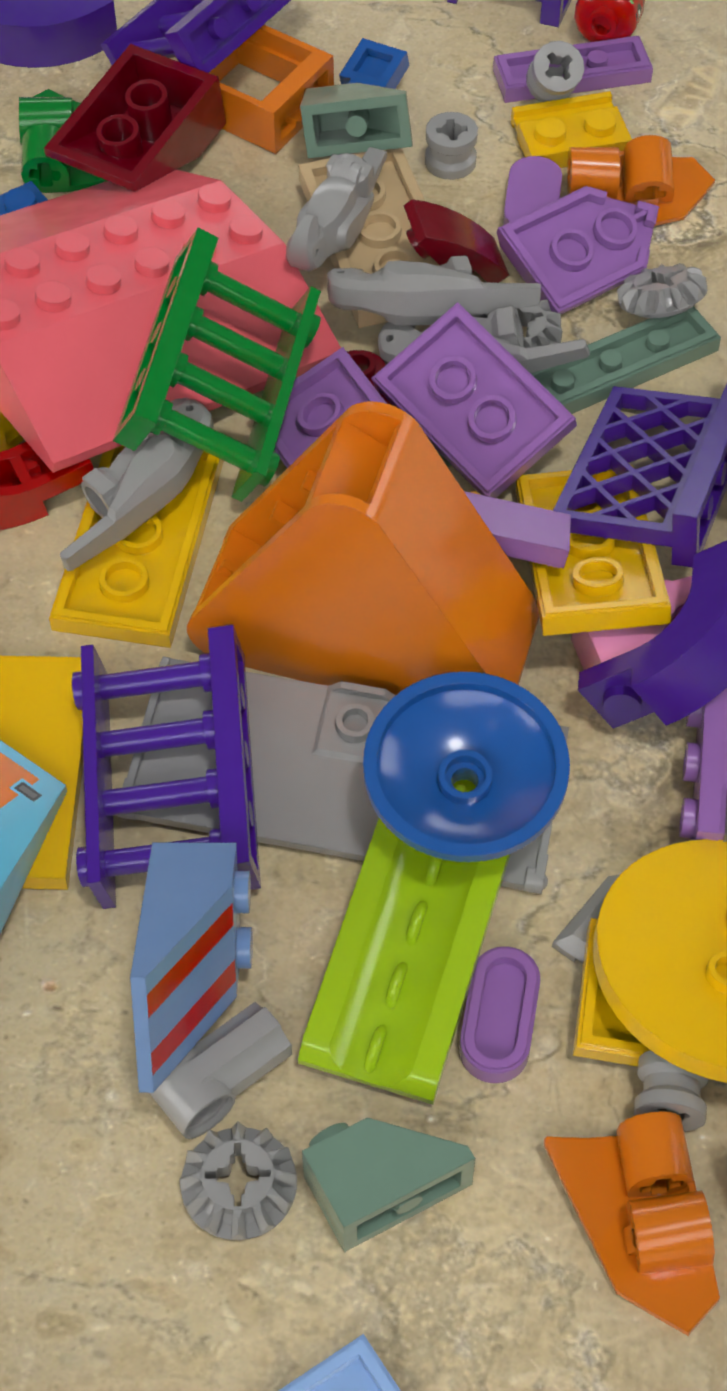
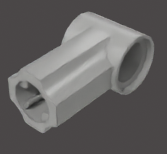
M254 1002L198 1042L156 1091L150 1093V1095L186 1139H194L205 1134L222 1121L233 1107L238 1094L292 1055V1044L284 1034L280 1023L266 1007L263 1008Z

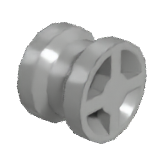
M551 41L543 45L530 63L526 74V83L531 95L540 102L568 98L581 81L584 73V60L579 50L572 44L564 41ZM549 63H550V64L560 65V66H559L558 68H556V67H549Z
M445 112L432 117L427 123L426 142L428 147L425 152V165L434 176L449 180L460 179L471 174L476 167L477 152L474 146L477 143L478 127L472 118L459 112Z
M647 1051L640 1055L637 1076L643 1082V1092L635 1098L633 1115L659 1111L673 1112L680 1115L684 1131L695 1130L704 1126L707 1116V1105L700 1096L701 1089L708 1084L709 1079L679 1068L652 1051Z

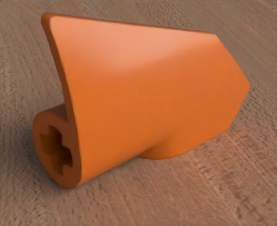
M645 135L634 138L626 144L624 151H619L618 147H569L568 194L588 186L606 191V197L634 205L637 204L638 200L657 205L659 209L655 226L684 220L715 183V179L694 157H672L671 142L662 136Z
M665 1111L639 1114L620 1123L617 1128V1136L591 1138L547 1136L544 1138L546 1152L615 1293L655 1318L689 1336L719 1302L720 1295L713 1267L715 1249L710 1214L703 1191L696 1190L680 1115Z

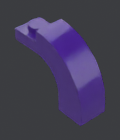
M0 0V64L27 68L53 67L77 62L103 51L100 44L117 31L114 0Z
M727 540L693 555L692 583L688 598L678 615L661 633L640 647L579 672L578 691L613 729L652 713H655L667 726L697 711L727 688Z

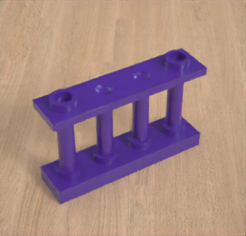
M153 0L100 45L111 65L115 63L130 44H133L167 58L176 57L178 62L209 73L291 0Z
M234 625L208 628L209 653L200 654L199 661L110 674L107 673L93 644L81 646V671L73 672L72 691L78 710H82L86 846L77 848L76 865L81 886L91 889L103 909L116 908L115 876L148 872L152 844L114 849L113 816L202 803H210L212 809L219 808L220 828L211 829L209 837L173 841L171 843H236L237 870L250 871L251 890L261 888L245 655ZM203 687L205 693L212 692L213 710L203 711L202 718L110 730V699ZM200 744H206L208 750L215 749L216 768L207 769L206 776L112 789L111 757Z

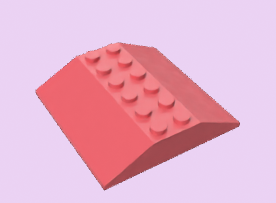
M174 170L137 191H132L106 181L0 215V411L53 473L122 446L114 442L113 439L175 258L198 227L219 238L211 260L219 265V272L291 309L309 289L299 269L290 266L288 263L285 243L221 180ZM208 292L204 296H199L196 306L204 309L203 316L276 352L282 332L281 329ZM318 304L315 314L321 317L320 325L312 342L308 347L304 348L296 377L304 374L341 348ZM193 337L190 341H184L181 352L189 356V363L252 394L264 390L268 374ZM178 383L174 388L169 386L165 398L169 401L180 398L196 399L208 411L222 406Z

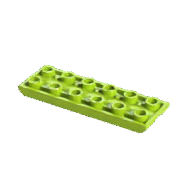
M459 780L453 784L454 788L461 792H470L476 788L468 780ZM378 818L302 1039L298 1064L433 1105L511 854L479 862H456L436 858L404 843Z

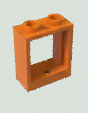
M261 26L209 72L219 77L226 124L222 129L277 154L303 128L300 105L306 88L334 85L333 55L269 26ZM241 64L281 83L260 101L220 81L233 68Z

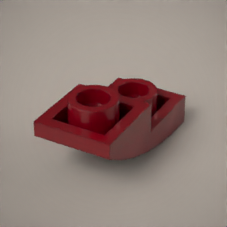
M412 199L403 205L411 228L406 231V235L412 247L421 258L426 259L431 256L439 265L447 263L450 257L467 256L472 268V274L477 272L486 282L499 283L510 276L495 238L470 218L447 207L426 201Z

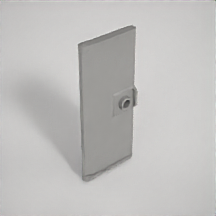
M163 656L159 667L188 663L189 661ZM246 672L258 842L364 861L379 818L370 802L365 787L363 773L364 748L374 720L383 707L396 695L387 689L343 681L327 686ZM203 687L153 693L150 695L142 726L202 718L203 711L213 710L212 692L205 693ZM560 726L567 742L569 727ZM206 744L135 753L133 754L129 772L122 788L206 776L207 769L216 768L215 749L208 750ZM210 803L117 815V817L147 821L210 833L211 829L220 828L219 808L212 809ZM552 823L533 842L511 853L501 887L542 895V890L548 884L545 872Z

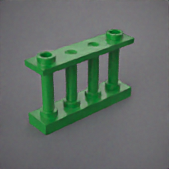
M198 227L175 258L113 441L135 451L150 432L159 435L163 431L240 468L231 497L242 502L258 485L267 486L278 467L280 455L274 452V448L304 348L308 347L312 342L320 325L321 317L315 314L321 291L311 286L291 309L219 272V265L211 261L219 238ZM208 292L281 329L282 332L276 352L203 316L204 309L196 306L199 296H204ZM193 337L268 374L262 398L189 363V356L181 352L184 341H190ZM178 383L253 420L254 424L248 444L245 445L173 410V402L165 399L169 386L174 388Z

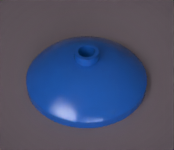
M450 672L428 677L410 685L399 692L383 707L374 720L366 739L363 773L366 791L375 812L385 826L400 840L414 849L436 858L456 862H479L497 859L516 852L533 842L548 828L558 814L566 795L570 774V758L566 739L560 725L549 709L532 693L509 680L494 675L478 672ZM459 780H468L476 788L470 792H461L455 789L453 784Z

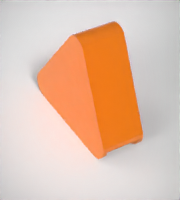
M367 401L349 407L229 526L203 592L187 624V634L193 644L206 654L209 653L208 628L234 625L245 655V667L327 686L341 681L387 689L394 695H397L418 681L450 672L485 673L504 678L519 685L540 617L535 597L418 422L411 415L393 405Z

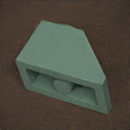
M363 83L306 88L300 109L308 158L332 156V154L366 152L369 147L388 150L413 146L407 91Z
M368 1117L351 1126H348L347 1123H337L329 1126L310 1141L308 1148L302 1150L304 1179L344 1252L473 1185L476 1158L467 1145Z

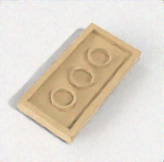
M402 148L383 150L387 151V158L373 188L374 202L363 229L350 249L330 256L334 268H357L371 274L383 268L388 261L423 262L440 266L431 256L426 259L421 258L412 247L406 235V231L411 228L403 205L412 199L425 201ZM366 152L352 154L362 158ZM330 158L298 164L299 182L307 202L311 199L319 185L327 179L326 164ZM351 310L358 328L388 322L383 316L364 310Z

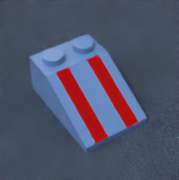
M152 842L130 975L139 1093H154L235 1000L237 997L239 969H252V927H240L239 913H250L251 876L250 871L237 870L236 843Z

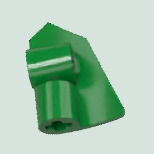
M50 89L33 97H19V133L22 145L21 176L24 183L32 181L43 193L77 191L107 181L45 155L44 147L81 104L72 100V97H65Z

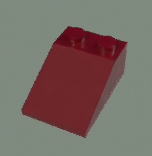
M130 44L44 147L45 155L132 191H137L198 159L224 127L226 119L219 77Z

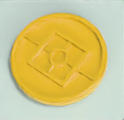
M709 839L691 840L659 848L632 863L619 875L606 894L599 912L593 938V960L597 979L606 1001L617 1018L633 1036L656 1055L671 1064L701 1077L727 1083V842Z

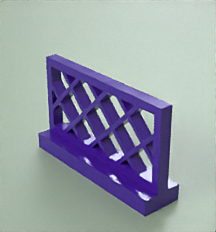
M727 383L721 398L613 386L553 511L571 515L570 533L672 547L671 565L692 568L693 555L703 551L727 490ZM621 409L643 410L646 412L627 417ZM686 416L703 418L689 424H684L680 420V418ZM660 425L668 430L651 437L644 432ZM625 437L632 442L615 449L607 444ZM682 444L690 450L675 456H671L665 451ZM645 457L650 458L654 462L638 469H634L629 464ZM610 469L617 474V476L597 482L592 477V475ZM667 477L676 482V484L659 490L650 484ZM632 489L639 495V497L619 503L613 497ZM595 502L602 508V510L593 513L573 511ZM656 511L664 518L663 523L637 520L635 517Z

